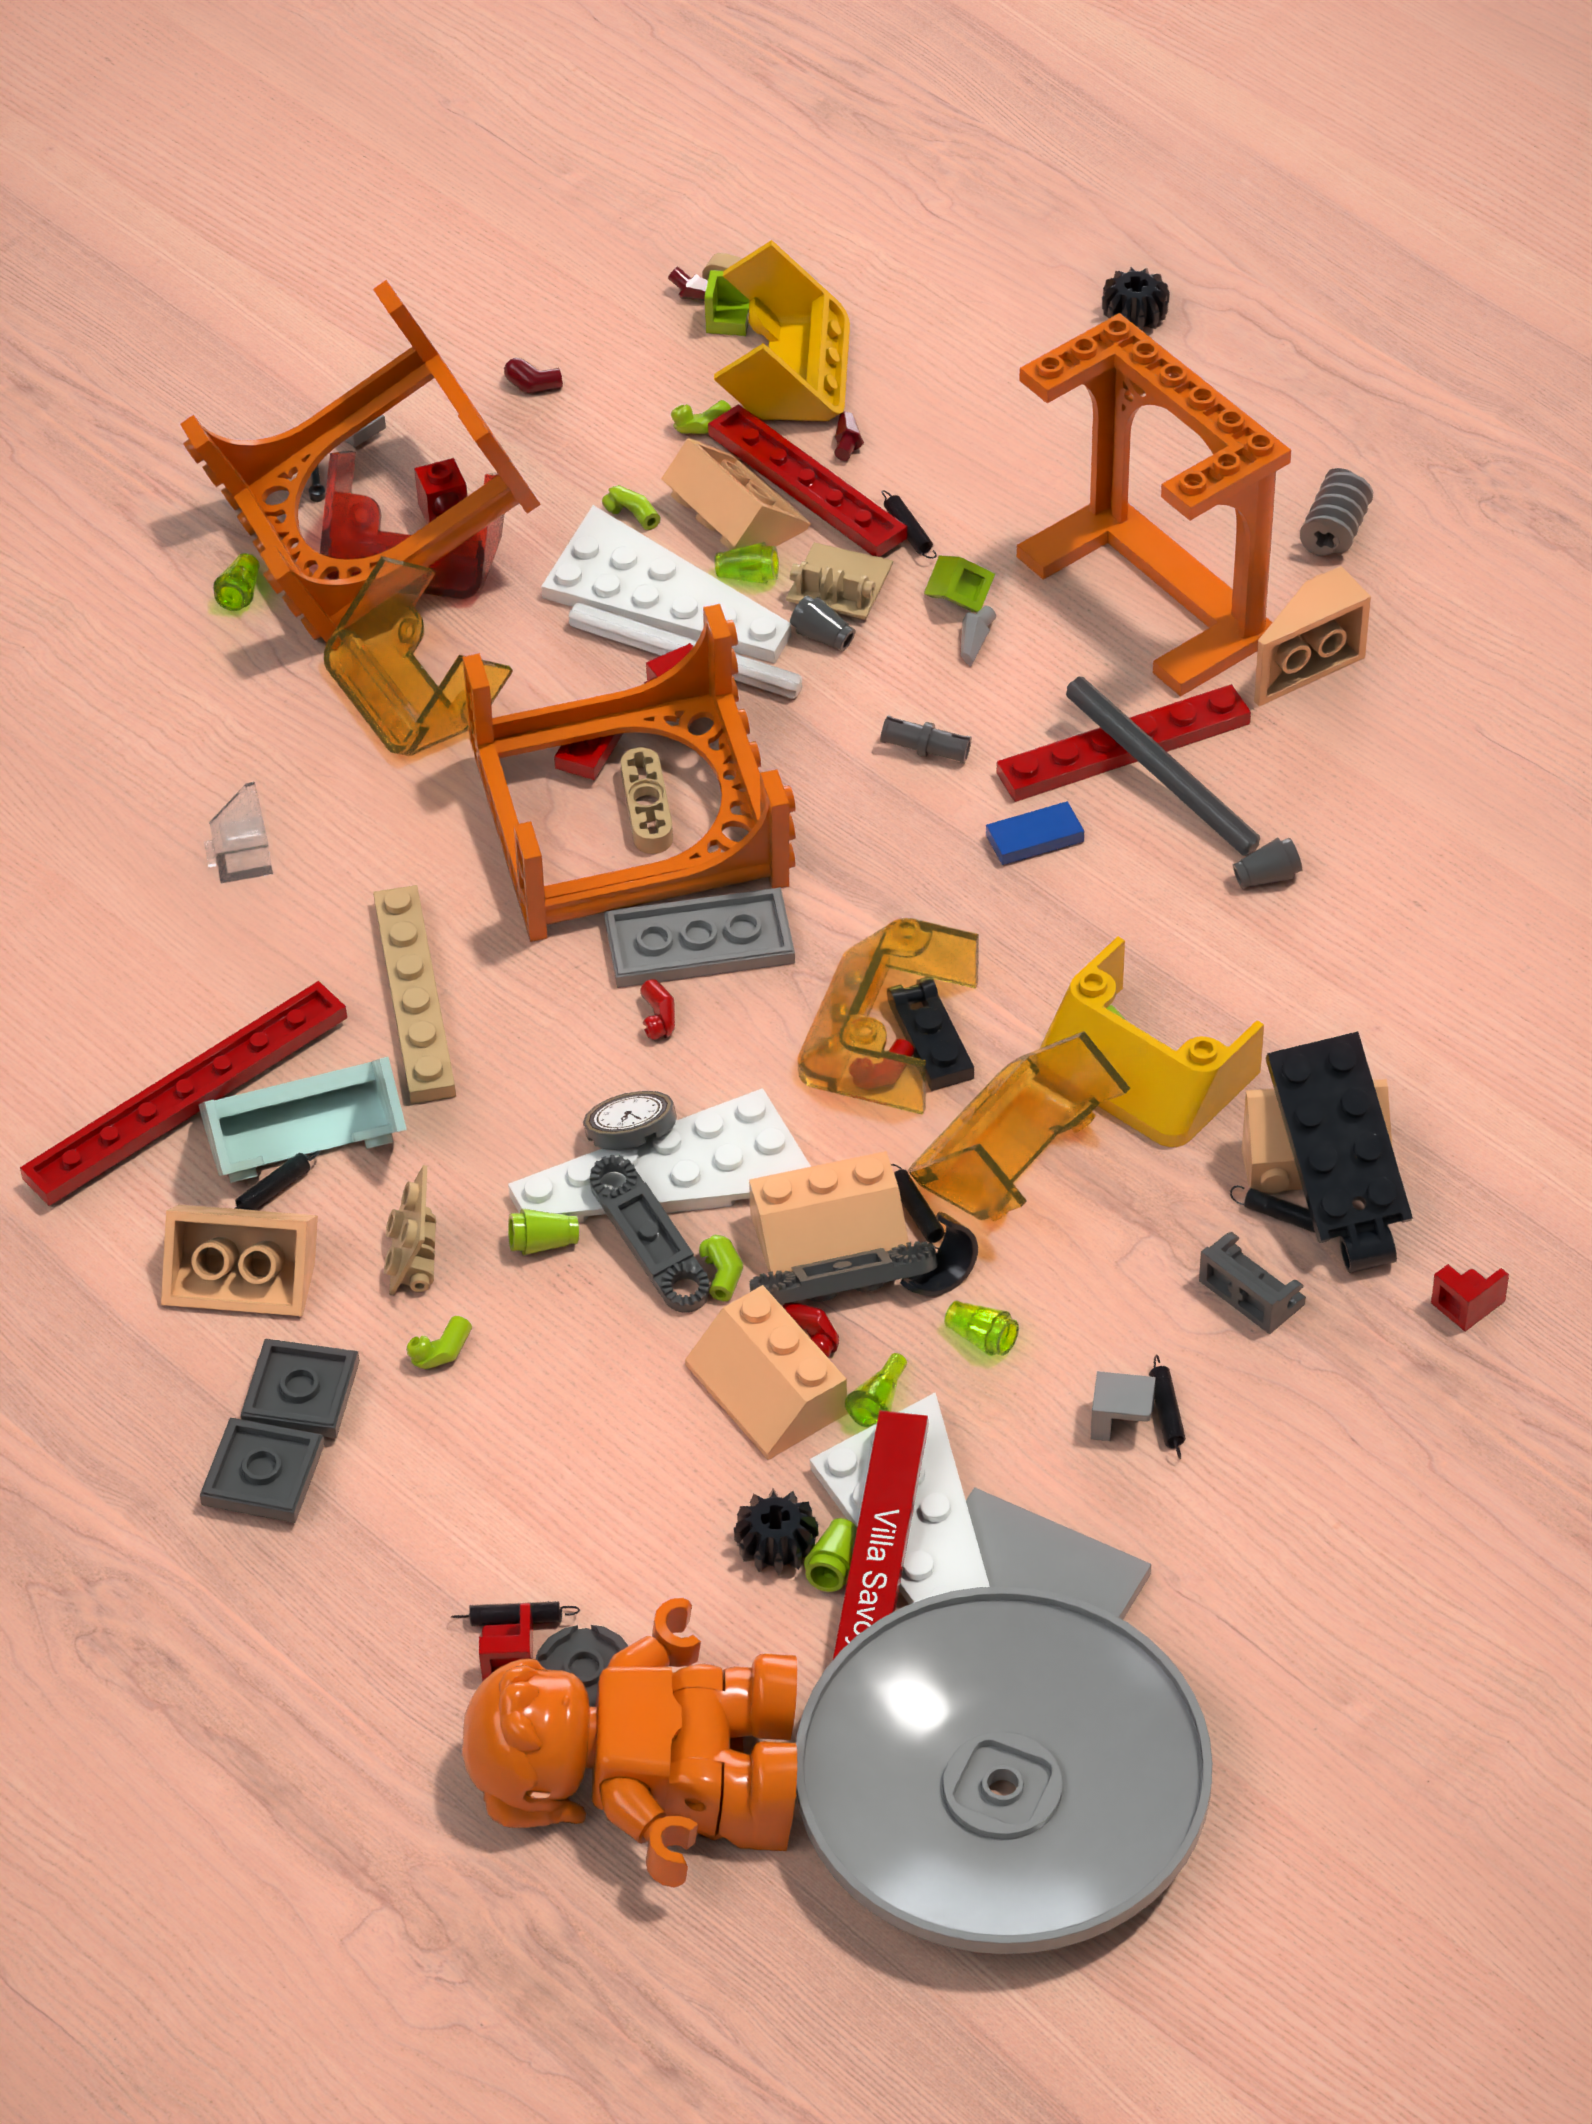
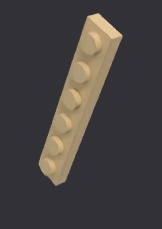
M413 885L374 891L376 914L410 1102L415 1104L456 1097L455 1082L418 886Z

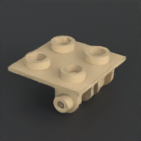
M814 542L805 561H802L800 565L793 564L791 568L790 580H793L794 583L786 597V601L798 604L807 595L813 599L820 597L836 613L866 620L893 565V560Z
M425 1165L422 1166L414 1182L408 1181L402 1194L401 1206L399 1210L393 1209L387 1221L386 1236L392 1238V1245L388 1250L384 1265V1273L390 1275L389 1295L394 1296L400 1284L409 1285L415 1292H424L428 1290L429 1285L434 1281L436 1217L432 1210L426 1207L427 1166Z

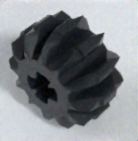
M1130 267L1127 273L1115 271L1114 277L1106 279L1105 286L1103 287V315L1111 318L1120 313L1140 330L1145 326L1156 329L1158 321L1165 320L1168 312L1170 298L1168 284L1162 281L1161 274L1150 275L1148 268L1142 271H1135Z
M772 1488L769 1498L766 1499L753 1493L750 1506H740L737 1513L736 1527H734V1541L739 1546L743 1562L754 1560L758 1572H761L767 1566H774L778 1575L781 1574L784 1565L787 1564L799 1570L802 1564V1557H806L815 1546L816 1537L819 1535L818 1522L813 1517L809 1501L798 1503L794 1491L784 1498L778 1497L774 1488Z

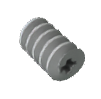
M1342 468L1330 469L1327 472L1325 480L1321 484L1315 501L1310 508V512L1305 518V523L1300 529V540L1310 553L1328 556L1332 553L1348 551L1352 546L1353 539L1358 533V528L1363 522V517L1368 511V506L1373 500V490L1364 478Z

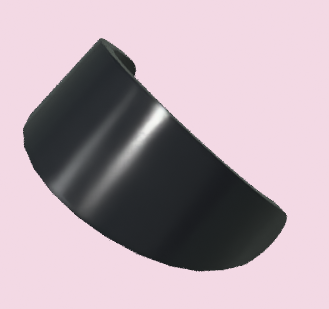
M938 1212L936 1215V1219L946 1225L944 1239L936 1252L937 1267L925 1274L903 1278L900 1282L903 1287L914 1293L925 1296L945 1294L959 1286L968 1277L976 1263L978 1242L975 1235L970 1229L943 1212Z

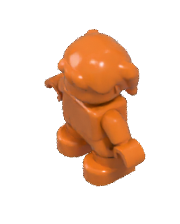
M685 1598L670 1599L662 1603L656 1610L652 1637L645 1636L614 1654L607 1668L601 1672L595 1707L589 1706L588 1692L583 1682L577 1676L563 1670H546L535 1659L516 1660L499 1667L490 1674L474 1692L464 1716L462 1757L466 1771L475 1786L484 1793L483 1800L486 1803V1810L488 1816L493 1821L508 1828H533L558 1824L560 1822L571 1824L583 1823L586 1819L584 1807L569 1800L568 1797L573 1795L583 1782L585 1769H592L591 1797L593 1805L597 1809L604 1810L607 1819L638 1843L648 1842L646 1854L647 1871L655 1881L668 1887L675 1888L681 1886L686 1881L688 1866L683 1854L672 1852L667 1847L677 1845L688 1850L695 1844L697 1833L714 1841L724 1837L740 1849L787 1851L796 1799V1743L758 1742L754 1745L750 1756L744 1754L743 1736L752 1735L759 1739L791 1740L797 1697L796 1655L759 1654L754 1658L752 1667L734 1666L723 1671L721 1667L712 1664L692 1665L698 1662L701 1641L694 1635L681 1638L673 1634L682 1633L686 1629L691 1617L692 1604ZM669 1666L684 1668H681L676 1672L672 1673V1667Z

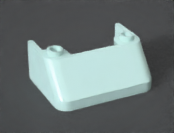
M389 1056L372 1062L199 1104L203 1125L219 1176L228 1174L230 1183L258 1176L256 1167L293 1158L298 1153L309 1154L364 1140L366 1149L392 1143L391 1133L407 1130Z

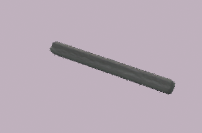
M1079 676L1068 684L1066 696L1241 855L1248 856L1257 849L1261 839L1260 835L1089 681Z

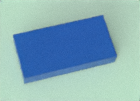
M1068 801L986 824V837L1002 865L1084 842L1085 831Z

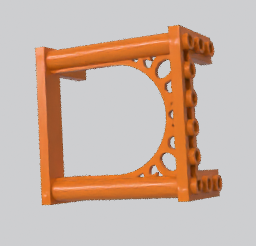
M387 280L376 286L373 291L412 347L311 418L286 432L257 440H235L219 436L202 426L194 415L180 424L189 438L183 445L197 464L203 460L207 463L202 466L206 475L215 487L223 483L225 488L221 492L235 511L239 508L242 510L237 515L238 520L250 536L255 533L258 537L252 542L269 568L263 575L277 594L283 590L285 591V595L282 598L294 616L297 618L304 614L305 617L301 619V622L314 640L322 637L332 650L346 641L339 630L341 627L506 512L520 504L528 514L541 505L438 351ZM435 378L458 412L459 419L499 475L416 533L385 552L361 559L344 560L327 557L312 549L305 542L301 534L298 509L304 487L317 465L346 439ZM297 473L296 478L290 481L289 479H291L292 476ZM282 490L289 492V496L284 502L276 505L266 504L267 497L273 492ZM286 514L285 521L281 523L277 516ZM299 542L296 547L291 548L293 544ZM315 564L318 565V569L312 573L309 567ZM339 571L338 579H325L331 572ZM356 571H361L360 574L356 576H351L352 573Z
M1120 313L1020 367L1019 381L1046 403L1083 384L1091 397L1093 423L1090 504L1017 544L1016 557L1044 580L1108 543L1209 628L1153 661V674L1180 697L1257 652L1258 640L1273 623L1266 617L1276 471L1291 463L1292 450ZM1155 405L1167 409L1196 432L1213 453L1210 457L1162 483L1161 498L1189 521L1217 505H1227L1235 508L1236 545L1233 589L1128 503L1131 426L1135 414L1142 406Z
M720 604L703 607L704 626L698 641L678 664L661 676L631 689L492 718L490 685L480 653L463 656L469 740L530 942L547 939L548 924L600 914L606 911L623 909L767 877L771 888L789 887V868L796 866L794 850L790 840H795L796 838L795 827L790 814L796 810L795 799L791 786H783L778 769L759 772L758 767H761V758L756 741L749 742L747 734H750L747 713L745 709L738 710L736 702L739 701L736 681L732 675L738 674V663L732 646L738 645L737 632L733 620L726 621ZM706 717L713 721L712 728L702 735H692L688 731L689 726L699 718ZM677 719H679V725L671 726L666 723V721L677 722ZM636 732L661 735L679 741L696 751L710 765L720 785L721 805L710 830L695 845L666 860L544 886L542 854L532 822L519 824L499 758L614 734ZM719 738V750H712L709 744ZM727 775L734 776V779L727 780L724 777ZM740 806V813L742 815L733 814L731 808ZM732 826L743 828L749 833L741 841L736 842L727 838L722 831ZM718 845V850L711 853L708 852L711 846Z

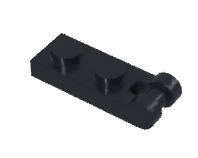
M932 976L918 979L916 985L903 988L901 984L887 988L890 1008L905 1039L915 1049L913 1055L930 1090L934 1091L974 1079V1065L938 995V990ZM922 1002L924 1007L915 1010L911 1009L910 1005Z

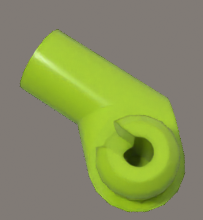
M720 400L699 414H693L691 406L687 404L685 406H677L671 412V418L675 422L673 427L681 434H708V423L730 410L731 406L726 401Z
M618 485L609 488V493L602 498L603 506L609 512L611 511L612 514H619L623 507L630 510L645 530H652L660 523V515L642 494Z
M713 1235L702 1241L699 1247V1254L701 1258L706 1257L705 1262L707 1264H714L717 1269L709 1293L719 1301H729L733 1296L744 1266L731 1240L721 1235Z
M453 1316L449 1320L440 1339L431 1342L427 1336L412 1338L406 1348L408 1356L412 1358V1364L421 1369H430L454 1361L469 1336L472 1325L461 1316Z

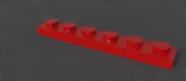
M739 404L708 423V435L872 556L880 557L907 539L906 525Z
M1230 684L1130 717V719L1168 752L1249 725L1251 722V711L1234 686ZM1099 727L999 760L996 763V774L1014 802L1138 761Z

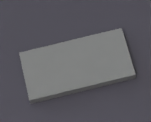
M781 887L604 912L617 988L641 985L650 979L663 982L795 963V951Z
M974 1487L966 1499L990 1587H1023L1056 1592L1088 1602L1123 1620L1151 1575V1563Z

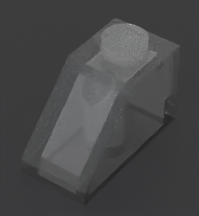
M249 782L209 822L212 840L204 841L208 867L217 866L220 883L273 874L255 782Z

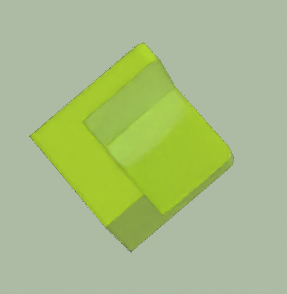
M710 270L705 292L706 333L746 336L749 323L750 300L723 277V271Z
M939 555L924 594L932 598L946 599L971 612L978 613L984 604L995 573L962 557Z

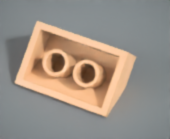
M687 438L661 478L673 490L671 497L681 505L690 509L693 508L697 512L695 519L712 531L717 530L722 535L720 542L737 554H741L745 550L760 556L806 531L811 525L804 516L737 456Z
M1387 1079L1373 1080L1392 1145ZM1274 1088L1247 1090L1245 1096L1242 1156L1249 1189H1256L1263 1193H1279L1303 1189Z
M887 1151L749 1179L750 1214L768 1272L773 1271V1275L777 1271H782V1273L785 1271L792 1272L791 1267L874 1249L884 1248L885 1251H889L900 1244L907 1247L906 1243L909 1240L899 1187Z
M180 1204L166 1210L161 1305L302 1316L315 1265L318 1215Z
M763 1285L723 1307L685 1359L687 1368L767 1460L848 1414L847 1379Z

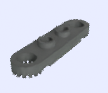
M610 1155L608 1158L606 1156L601 1157L602 1160L596 1161L594 1167L591 1168L590 1187L593 1195L665 1303L671 1309L678 1312H693L700 1309L709 1297V1279L707 1273L704 1272L694 1257V1253L647 1183H644L634 1164L632 1165L629 1159L625 1160L620 1155L619 1157H615V1155ZM619 1172L626 1177V1183H623L622 1187L618 1186V1189L612 1187L611 1190L610 1187L607 1186L605 1188V1185L601 1184V1178L607 1173ZM681 1279H691L699 1286L698 1291L696 1290L694 1295L690 1294V1297L687 1295L682 1297L681 1294L677 1295L675 1291L673 1292L672 1287Z
M915 1241L914 1246H911V1242L906 1243L907 1247L900 1244L889 1251L879 1248L791 1267L792 1272L785 1271L782 1273V1271H777L773 1275L772 1271L768 1272L769 1277L764 1273L760 1274V1277H753L749 1281L750 1292L763 1285L781 1305L804 1299L817 1302L827 1301L835 1298L837 1292L851 1289L861 1292L874 1291L881 1288L884 1282L917 1276L934 1270L938 1265L936 1250L932 1243L922 1242L920 1244V1241Z

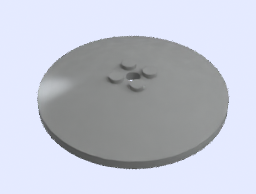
M997 1586L950 1591L902 1607L878 1620L844 1647L825 1669L811 1692L797 1733L796 1794L800 1815L812 1845L835 1880L870 1912L894 1927L923 1940L971 1952L1019 1954L1058 1949L1091 1939L1129 1920L1151 1904L1173 1882L1186 1865L1204 1827L1211 1798L1213 1762L1210 1737L1205 1718L1195 1694L1183 1674L1170 1658L1147 1636L1112 1613L1080 1599L1033 1588ZM1006 1780L1013 1783L1017 1789L1009 1795L1002 1796L993 1793L989 1786L996 1781Z

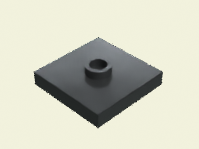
M264 1339L241 1412V1419L322 1434L323 1437L337 1438L360 1362L358 1351Z
M230 1417L200 1493L201 1505L296 1523L325 1445L323 1435Z

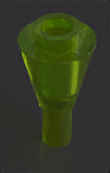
M898 1353L891 1354L881 1371L875 1373L848 1394L845 1399V1407L848 1414L857 1424L869 1428L877 1424L879 1410H892L897 1380L907 1366V1360L903 1355Z

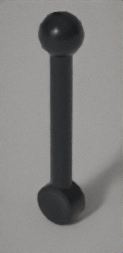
M317 465L311 474L312 486L309 488V497L314 502H320L326 497L325 488L320 485L319 468Z

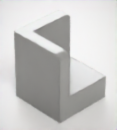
M1097 1371L1092 1406L1091 1439L1110 1441L1113 1418L1150 1421L1154 1408L1155 1377Z

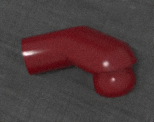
M521 358L510 359L504 367V374L507 380L525 393L563 387L560 368L539 371Z

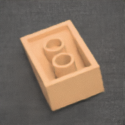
M1342 566L1324 574H1318L1306 581L1258 640L1254 702L1258 706L1264 705L1365 658L1371 596Z

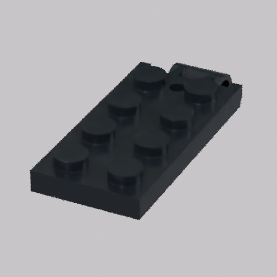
M1359 1032L1267 1053L1265 1057L1318 1242H1327L1331 1238L1340 1236L1341 1254L1349 1273L1396 1262V1247L1388 1224L1412 1221L1413 1217ZM1361 1201L1364 1209H1355L1352 1202Z

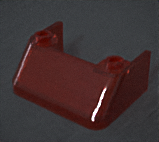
M355 451L330 453L320 554L335 559L350 560L374 556L395 547L411 536L409 534L380 531L382 514L378 503L367 495L352 493ZM497 472L485 474L484 484L499 474ZM504 515L396 590L457 599H466L477 595L485 585L503 532ZM333 571L326 577L330 580H336L339 578V571ZM356 571L352 573L351 576H356L360 574L361 571Z

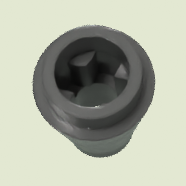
M809 595L805 596L797 604L790 618V623L796 627L797 634L837 648L840 651H844L850 645L856 632L820 597L813 599Z
M1277 837L1239 862L1234 863L1233 870L1240 887L1244 889L1249 886L1253 887L1294 879V874L1302 871V863L1291 838L1281 841Z

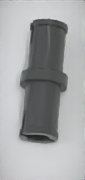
M887 715L883 724L880 741L917 750V755L927 757L929 753L965 764L969 755L972 737L936 729L934 723L925 722L924 725Z

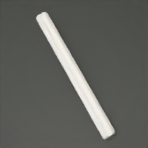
M582 603L574 604L568 616L569 624L574 628L659 656L689 643L694 646L697 642ZM735 654L738 663V674L732 675L735 681L790 699H795L802 688V677L799 674Z

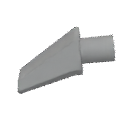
M984 606L976 614L968 612L962 621L961 657L969 666L973 664L985 638L990 632L988 626L996 619L995 611L989 606Z

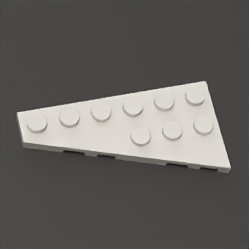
M592 505L541 586L543 599L572 607L576 603H582L698 641L704 626L703 607L720 604L726 621L733 620L735 624L738 645L732 646L734 652L771 663H776L791 637L790 622Z
M761 1088L676 1120L673 1128L664 1136L657 1138L656 1133L646 1136V1143L642 1144V1146L623 1150L599 1149L509 1183L508 1188L509 1196L519 1213L523 1208L577 1216L578 1223H583L588 1216L606 1214L590 1187L591 1168L594 1167L596 1161L602 1160L601 1157L606 1156L608 1158L610 1155L619 1157L620 1155L625 1160L629 1159L666 1213L731 1207L736 1200L750 1199L749 1179L811 1167L764 1089ZM610 1172L601 1178V1184H604L605 1188L607 1186L610 1187L611 1190L612 1187L618 1189V1186L622 1187L623 1183H626V1177L619 1172Z
M933 1393L899 1411L900 1413L927 1415L929 1419L899 1588L900 1593L909 1605L950 1591L990 1587L936 1393ZM877 1424L810 1459L811 1471L846 1519L854 1523L856 1527H858Z

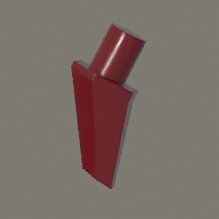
M678 266L669 274L668 279L681 290L678 294L680 298L705 301L708 280L699 277L697 274L691 278Z
M844 411L839 416L834 436L838 443L834 454L843 461L850 458L853 450H857L864 445L853 414Z

